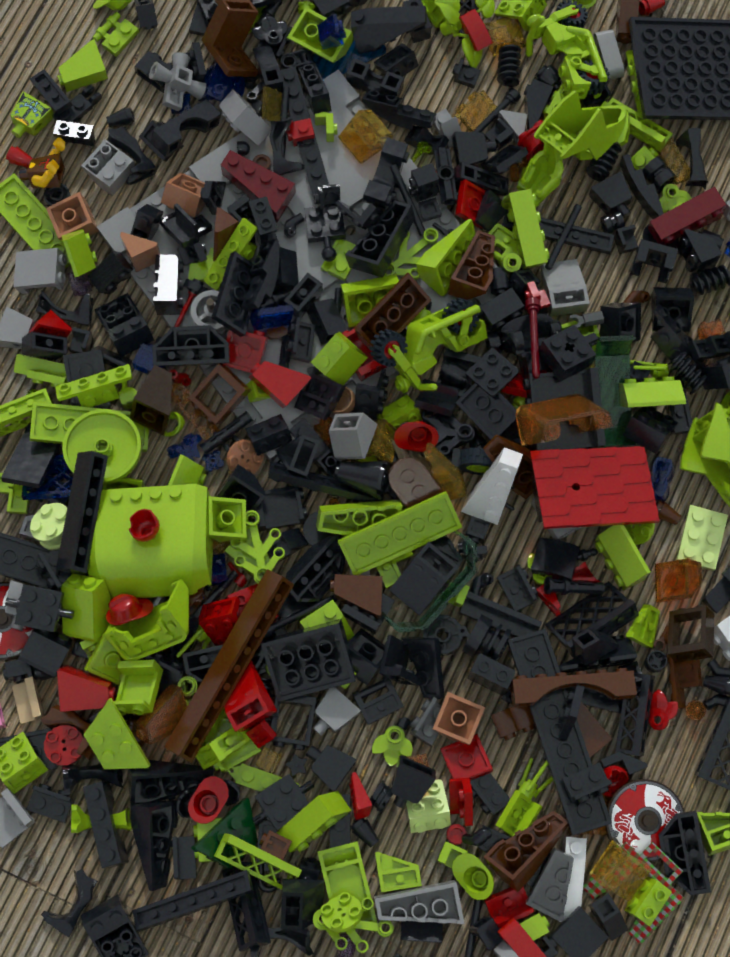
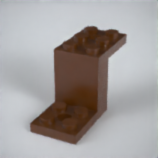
M215 0L218 6L201 41L226 76L256 77L258 70L241 47L259 12L250 0Z

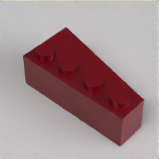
M232 150L228 152L221 163L222 175L239 190L241 189L249 199L255 200L265 196L268 198L274 219L278 222L296 193L295 183Z
M714 186L651 220L648 230L658 244L668 245L675 239L682 237L684 230L695 231L720 220L724 214L726 203Z

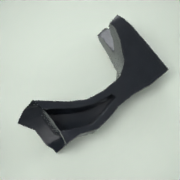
M291 116L284 121H271L269 137L273 149V171L278 175L304 169V165L301 162L287 161L282 156V140L293 122Z
M126 127L109 129L108 142L128 152L137 163L136 166L130 169L132 174L126 180L128 185H133L156 174V166L141 151L137 139L129 134Z
M688 128L675 142L677 148L686 146L689 149L690 178L685 186H702L706 190L708 180L700 154L701 129Z
M41 290L39 304L36 308L37 314L45 315L52 310L62 320L91 327L94 299L91 298L90 294L85 293L79 308L72 312L57 307Z
M101 764L82 767L76 765L62 766L65 796H70L75 785L83 779H100L124 788L122 786V769H104Z
M83 869L77 872L74 870L76 898L70 911L63 915L43 911L41 914L44 917V921L67 937H70L82 910L91 901L93 889L98 882L86 876Z
M281 927L268 928L270 939L286 940L307 956L314 954L310 947V931L308 928L302 930L281 929ZM263 946L251 947V957H260Z

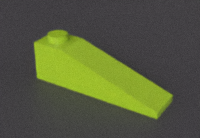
M472 219L465 221L428 249L416 263L420 279L440 296H445L448 292L450 279L476 234Z

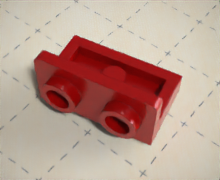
M524 886L519 892L509 887L484 899L488 913L494 919L498 928L504 926L512 917L515 920L524 919L534 913V909L525 902L527 894Z

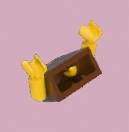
M61 137L56 138L53 142V146L56 149H52L48 156L34 158L30 161L28 169L19 170L20 180H29L32 188L60 187L65 172L60 152L65 150V141Z

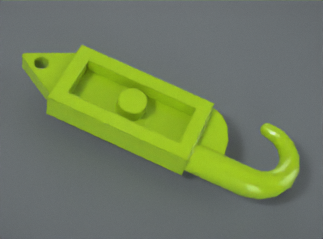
M243 763L240 766L231 768L234 770L233 773L228 770L236 784L262 792L282 778Z

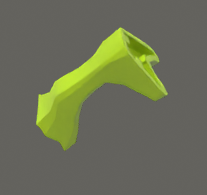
M71 804V833H79L92 828L90 816L85 814L78 805ZM126 808L120 813L113 814L116 829L133 830L131 829L130 809Z

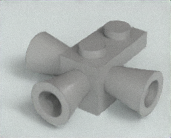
M181 52L172 55L173 68L170 71L160 63L155 62L149 73V79L165 82L162 105L176 111L182 109L185 91L200 100L206 90L205 82L192 80L193 71L187 68L190 57Z

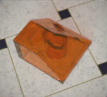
M682 559L655 564L656 603L692 598L702 582L701 562Z

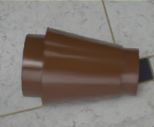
M658 500L656 505L659 519L677 525L681 515L665 501Z

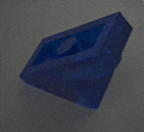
M225 553L216 554L212 557L211 586L220 585L222 581L228 580Z

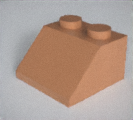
M180 172L166 182L161 203L175 210L174 205L178 204L190 217H195L205 206L203 199H201V189L204 188L205 182Z
M80 192L46 208L59 240H62L61 235L81 229L84 230L85 234L89 233V236L99 232L89 205Z

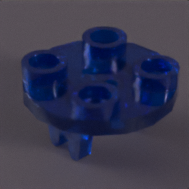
M190 433L182 438L183 442L178 445L173 444L166 449L168 457L172 459L182 454L193 461L194 456L200 458L196 445L203 438L198 433L194 435Z

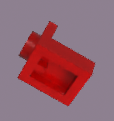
M265 720L252 726L246 732L258 748L277 736Z

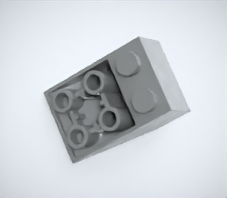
M577 259L557 261L551 270L546 269L545 265L540 266L544 290L550 301V306L548 307L549 316L587 312L590 302Z

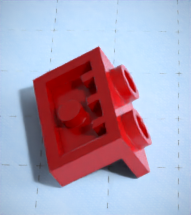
M469 777L449 779L450 814H459V818H463L465 826H473V792Z

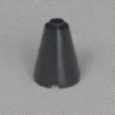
M341 462L340 466H336L335 477L342 484L382 500L384 497L381 494L386 493L388 487L389 471H386L387 466L390 467V462Z

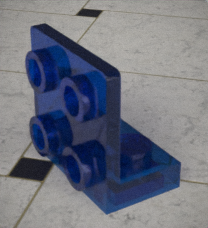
M217 62L206 69L207 74L204 80L206 90L203 97L198 100L199 102H203L206 99L208 101L215 99L222 102L232 89L243 97L245 78L247 77L226 76Z
M283 303L279 304L278 307L252 310L250 322L254 330L288 326L292 320L294 309L292 305L283 306Z

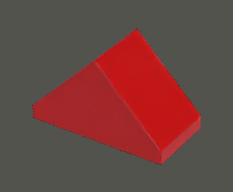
M50 310L35 323L29 332L33 331L67 338L72 329Z

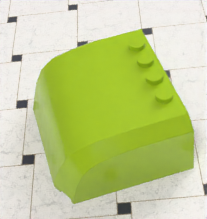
M199 484L102 490L87 568L88 576L104 579L111 599L119 594H130L136 598L170 597V585L180 579L187 585L189 595L197 593L198 589L206 585L211 586L213 538L208 536V496H210L208 488ZM141 509L151 510L160 522L159 532L154 539L147 542L136 541L129 532V528H131L130 517Z

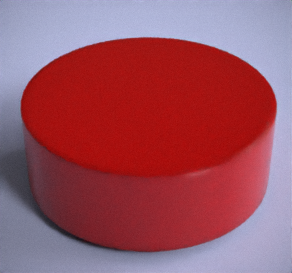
M460 824L451 825L446 832V838L449 843L453 845L462 844V836L467 834L466 829Z

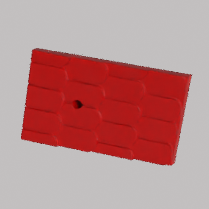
M645 447L530 451L533 467L532 489L538 522H543L544 529L660 522Z

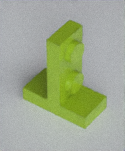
M233 727L202 746L195 757L204 770L225 759L227 755L250 739L245 731L235 732Z

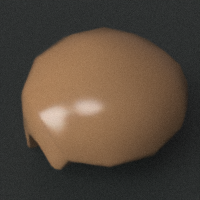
M345 387L337 406L333 410L335 414L350 413L355 407V394L348 387Z

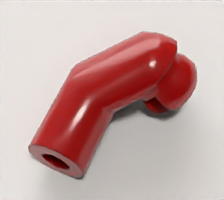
M176 370L170 371L172 373V381L175 384L182 383L183 386L187 387L192 383V379L189 378L187 373H179Z

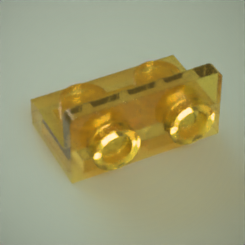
M484 90L480 92L474 91L468 96L467 99L469 101L466 104L462 103L455 110L457 113L453 117L459 118L470 132L474 131L497 107Z

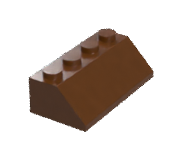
M407 272L354 327L358 338L370 350V346H373L371 340H376L375 334L379 335V331H384V329L393 330L400 334L428 305L431 298Z

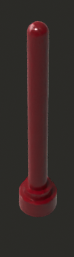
M531 297L526 299L525 309L530 315L532 376L538 379L540 377L537 313L541 309L540 299Z

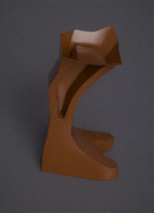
M57 704L50 709L46 716L40 718L43 724L51 729L60 725L77 727L85 733L90 725L75 711L60 712V706ZM83 737L77 753L80 756L84 755L90 760L95 753L86 738Z

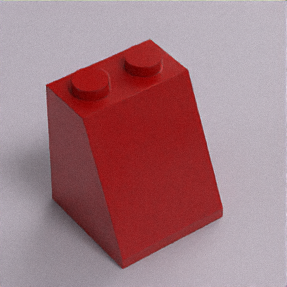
M62 665L57 670L60 712L102 709L109 698L115 701L117 697V688L113 686V682L69 665Z

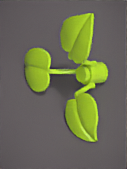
M435 0L434 4L439 8L446 20L440 24L441 33L444 36L453 34V37H465L462 39L463 52L470 67L476 68L482 58L483 50L475 51L469 35L458 33L462 28L459 19V0ZM475 0V4L478 7L476 11L478 13L481 11L485 19L490 18L494 14V0Z

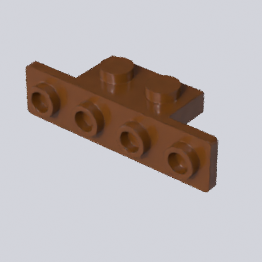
M666 628L665 642L667 645L669 628ZM667 654V661L670 665L669 681L672 685L671 701L678 702L679 709H685L684 689L702 686L700 659L676 663Z

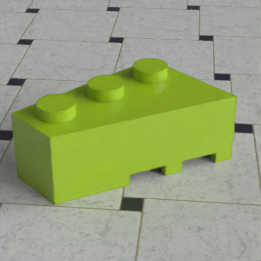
M339 791L318 795L276 833L292 841L288 850L290 853L295 851L300 853L309 847L311 841L322 836L324 831L352 810Z

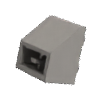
M106 139L81 165L92 180L111 196L126 182L127 178L132 174L130 169L135 166L133 159Z
M365 413L335 414L329 429L334 458L365 459L378 424Z

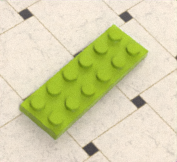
M15 173L0 183V214L32 250L58 248L66 255L67 264L65 269L70 266L63 240L58 239L47 209Z
M33 402L29 441L63 444L67 429L78 417L87 412L102 408ZM115 410L130 418L131 411ZM134 422L141 436L142 452H147L149 428Z
M444 491L338 540V543L353 575H359L419 548L428 542L462 528V525L447 492Z

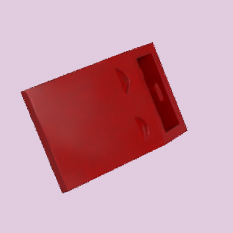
M252 660L224 706L226 715L235 732L246 731L277 712Z

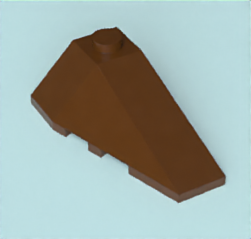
M496 434L483 449L492 462H494L504 447L523 454L512 484L515 488L512 491L527 499L533 493V467L530 451L532 450Z
M552 811L534 821L532 826L523 831L518 830L509 839H502L497 842L483 858L506 884L516 892H519L533 877L567 829L568 822L557 812Z

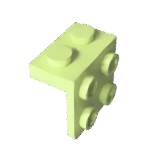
M435 780L419 803L415 804L407 801L406 807L411 833H422L427 830L443 829L451 826L450 810L442 780Z

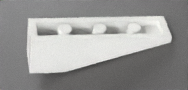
M563 838L562 852L574 858L563 921L578 906L581 907L587 838Z

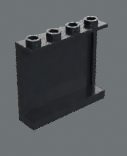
M598 367L585 369L559 382L553 372L540 373L538 379L533 378L532 373L525 375L523 389L527 393L525 408L529 412L527 427L531 431V437H529L530 449L533 451L563 450L606 445Z

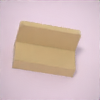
M28 677L25 678V682L13 685L12 689L20 723L25 724L44 717L35 678Z

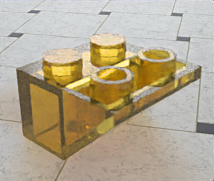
M371 109L358 110L338 136L360 164L381 151L387 137H393L392 133Z

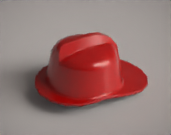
M423 421L402 424L394 434L395 444L399 448L417 452L430 451L436 446L439 439L437 430Z
M119 594L109 602L106 620L112 625H123L143 618L152 612L154 608L153 603L146 598H136L130 594Z
M210 776L199 784L188 803V812L194 821L200 824H207L219 815L229 797V789L223 779L217 776Z

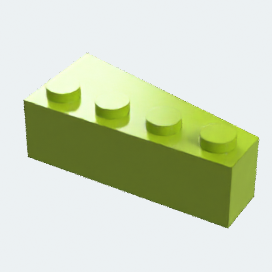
M531 188L509 193L503 202L505 206H509L507 214L509 222L514 223L512 233L514 239L519 241L517 251L522 261V268L524 270L545 265L548 262L547 259H549V251L544 247L543 243L545 241V234L543 230H540L539 223L541 222V217L535 208V204H537L536 196L532 193Z
M399 499L319 506L316 527L321 532L348 536L402 511L403 505Z

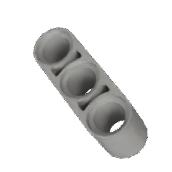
M611 29L595 32L593 39L604 68L607 67V72L610 73L609 80L624 77V65L614 31Z

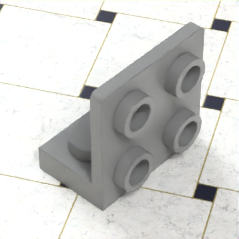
M9 788L1 792L2 797L0 798V847L2 848L36 823Z

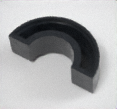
M387 137L372 181L369 180L363 194V202L372 203L386 209L395 200L397 194L395 189L398 188L390 166L397 164L400 173L402 172L403 165L408 162L410 152H407V143Z

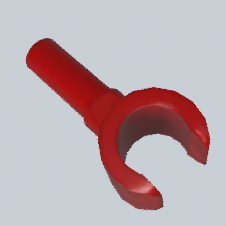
M232 562L227 563L229 568L239 575L233 582L242 588L247 583V579L244 574L235 568Z

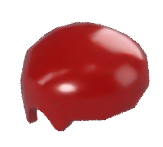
M141 509L130 517L131 528H129V532L136 541L147 542L155 538L160 529V522L151 510Z
M616 765L603 769L608 780L612 782L608 787L609 791L603 793L607 797H611L612 793L629 780L626 770Z

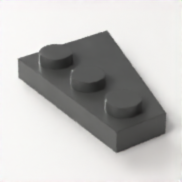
M554 847L525 901L526 904L563 923L574 858Z

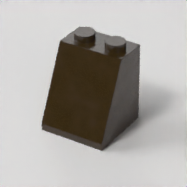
M154 365L135 395L130 413L132 421L163 436L166 433L171 413V372Z

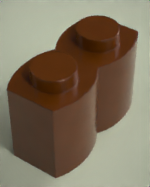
M529 706L510 707L490 716L499 739L504 738L505 741L516 737L515 733L523 730L526 733L535 729Z

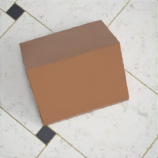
M121 232L120 237L124 250L136 272L155 264L156 255H161L157 242Z
M447 692L432 730L449 740L470 745L485 707Z

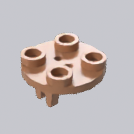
M239 440L230 447L227 453L226 462L228 469L232 473L237 464H239L252 474H255L264 460V454L257 456L250 440Z

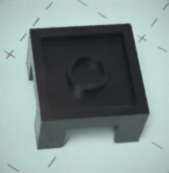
M641 239L635 253L630 274L639 276L642 263L660 268L658 282L666 284L670 272L673 271L678 249Z

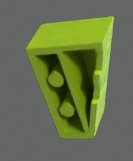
M697 812L702 842L708 856L730 849V813Z

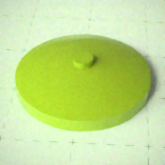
M97 409L81 415L69 426L63 439L62 450L65 462L73 474L78 452L94 451L108 456L103 485L117 482L132 472L141 456L142 440L136 425L129 417L115 410Z

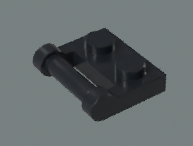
M383 677V680L359 692L355 691L352 693L367 725L404 708L391 680L387 677ZM385 687L388 689L389 692L364 704L363 698Z

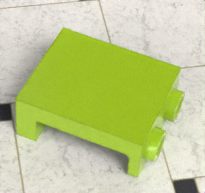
M155 660L119 661L117 669L123 675L114 703L121 715L152 713L163 668Z

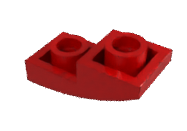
M476 9L459 16L465 34L469 35L475 51H479L493 43Z

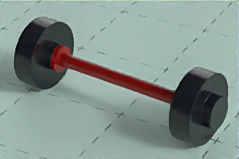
M195 278L193 281L185 280L183 286L189 290L188 294L190 295L174 327L180 326L193 297L208 291L203 286V282ZM158 336L155 343H157L162 337Z

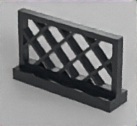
M609 581L604 584V592L610 589L612 596L589 594L545 624L547 629L568 649L574 659H577L574 654L572 639L567 642L566 635H577L584 631L582 624H592L588 627L589 629L606 632L611 635L639 616L635 602L632 599L628 600ZM590 602H597L596 607L586 606ZM610 602V606L600 607V603ZM614 602H623L619 607H613ZM574 613H581L580 618L570 617ZM585 613H594L593 618H584ZM598 613H608L603 618H598ZM558 624H565L564 629H555L554 627ZM569 624H578L577 629H568Z
M726 700L695 775L730 790V775L727 776L723 766L729 763L730 759L722 762L719 756L722 749L728 747L730 751V743L727 738V734L730 731V701ZM720 766L724 777L718 780L711 778L712 770Z

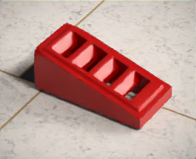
M353 772L351 773L349 787L355 820H359L370 815L372 803L357 773Z

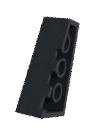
M396 200L379 217L380 220L375 225H371L368 233L355 243L356 246L345 254L349 268L384 277L415 220L412 205Z

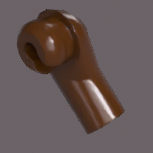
M643 290L632 291L622 303H644L650 299V294Z

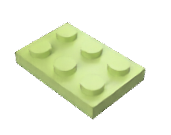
M690 505L676 561L715 571L728 515Z

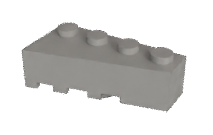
M455 880L373 896L378 920L465 924L457 882Z

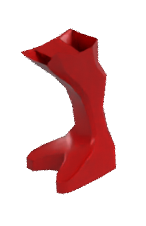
M586 562L575 568L572 581L600 582L590 572ZM544 584L537 588L538 597L556 617L560 615L559 608L561 606L557 593L545 594Z

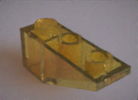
M431 442L427 443L424 456L426 461L431 463V476L436 479L442 491L447 492L450 501L467 496V488L461 471Z

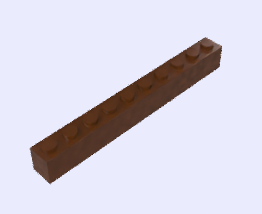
M268 569L266 570L164 748L190 763L193 762L294 586L292 582L282 575Z

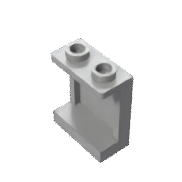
M58 248L16 252L13 287L21 294L29 293L31 288L55 286L59 290H63L66 281V255Z

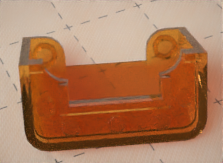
M572 394L519 406L516 410V421L522 446L557 439L561 433L559 422L569 420V424L577 425L581 433L613 427L612 419L607 410L581 394Z

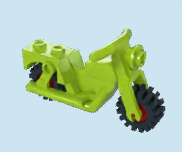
M565 0L559 3L556 11L549 18L545 19L543 15L534 14L527 19L526 25L530 30L526 38V56L531 57L533 55V40L542 37V43L549 54L555 55L559 52L566 54L558 69L566 95L576 91L579 99H585L587 93L589 95L592 93L594 98H599L602 91L605 90L610 73L607 72V67L604 68L591 31L584 29L588 18L586 8H582V4L577 5L576 1L572 3L571 0H568V2Z
M463 298L451 300L452 304H447L448 307L411 322L407 326L406 339L402 337L403 335L393 330H381L379 335H374L376 340H371L373 346H370V350L373 352H370V354L378 363L387 367L392 366L401 374L396 376L395 381L398 391L407 393L410 386L420 391H436L438 388L436 384H423L417 375H422L437 364L434 351L438 345L442 344L454 352H460L488 338L485 321L476 317L481 312L478 305Z

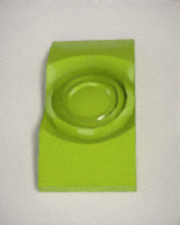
M358 841L317 851L329 901L343 892H348L351 896L357 898L360 904L365 897L371 898ZM369 900L363 902L366 908L371 907ZM374 906L371 910L363 912L360 920L377 923Z

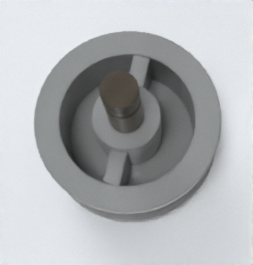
M204 291L197 295L191 304L190 311L194 326L211 325L222 335L229 329L211 318L219 291Z

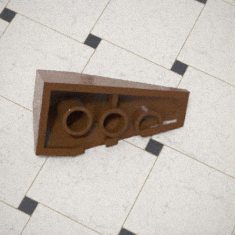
M477 230L450 279L449 295L469 300L486 294L493 281L494 235Z

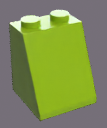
M72 574L61 585V592H64L62 600L63 609L74 611V615L66 613L73 616V619L62 617L63 634L95 642L109 626L106 614L109 610L108 604L112 600L104 579Z

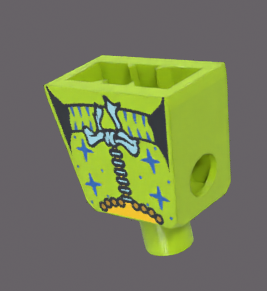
M23 91L10 115L15 125L11 131L12 134L17 138H21L25 132L36 136L53 119L52 115L54 113L52 108Z

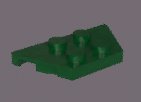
M243 798L191 849L204 854L206 858L218 862L220 866L226 869L232 868V865L214 857L224 833L232 834L253 846L258 843L255 824L251 819L253 815L249 798ZM226 844L221 855L227 858L235 855L232 846Z

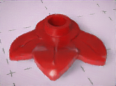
M658 689L652 695L649 724L655 730H663L668 726L669 720L677 715L678 702H668L665 694ZM660 716L661 722L657 724L656 718Z

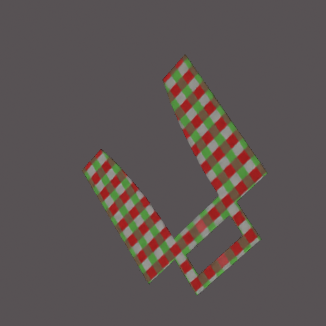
M624 842L584 884L583 889L594 899L620 882L639 864L652 878L658 880L671 890L672 894L651 926L646 925L638 918L635 920L629 934L641 945L685 899L671 886L683 870L653 842L640 855L627 842ZM652 851L674 870L668 879L646 859Z

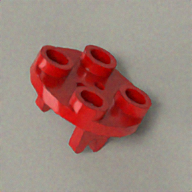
M60 725L53 728L46 734L44 741L46 757L52 763L59 766H69L76 763L81 758L77 753V749L83 739L82 734L75 727L69 725Z

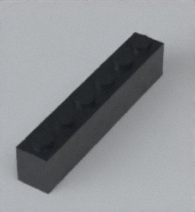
M94 451L78 452L56 566L57 570L71 574L87 573L108 459L106 455Z

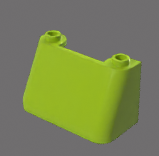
M182 579L170 585L169 600L154 606L148 616L123 625L109 624L104 636L124 660H139L185 641L189 633V589Z

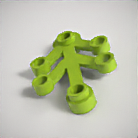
M427 228L424 231L423 239L407 251V242L410 238L408 231L407 237L404 238L400 246L399 258L394 262L392 260L387 269L391 270L392 273H385L384 276L395 274L397 276H404L408 272L415 280H418L420 276L416 267L411 269L399 267L403 264L416 265L421 257L413 256L428 244H435L438 240V231L434 228ZM428 236H433L434 239H433V240H429L427 237H428ZM412 272H417L418 275H417V276H413L411 273H412Z
M249 510L246 512V525L250 527L254 548L243 542L242 539L239 540L240 544L237 546L233 545L234 540L230 541L232 548L240 549L256 559L258 567L246 561L243 555H237L234 563L236 567L244 568L254 574V580L259 584L261 580L260 575L265 573L267 569L272 571L278 561L285 557V550L282 547H276L272 558L265 566L264 557L274 542L281 538V531L278 528L271 529L269 537L261 546L257 527L260 517L256 511ZM250 517H254L256 520L255 522L250 523L248 519ZM278 532L279 536L274 538L272 537V533ZM276 551H282V556H276ZM241 558L244 560V563L239 565L237 560Z
M365 897L361 901L363 912L372 909L374 905L373 900L370 897ZM369 900L371 907L366 908L363 902ZM321 909L317 910L313 915L314 926L318 930H326L335 942L337 950L342 951L346 949L348 945L346 938L340 937L337 932L327 929L319 921V917L322 915ZM360 920L354 928L346 931V933L355 944L356 951L358 953H365L369 945L367 941L360 938L354 929L376 931L379 936L386 938L393 933L394 927L389 920H381L379 923ZM383 924H387L389 926L388 932H384L382 930ZM339 940L345 942L343 948L338 947L337 942ZM364 943L366 949L363 951L359 950L358 944Z

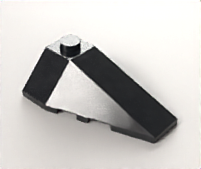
M426 6L365 8L351 12V29L359 54L376 51L388 41H395L396 37L401 34H408L427 24Z
M176 800L144 802L131 806V827L149 891L167 886L171 863L168 856L170 847H173L172 833L173 828H177L178 823Z

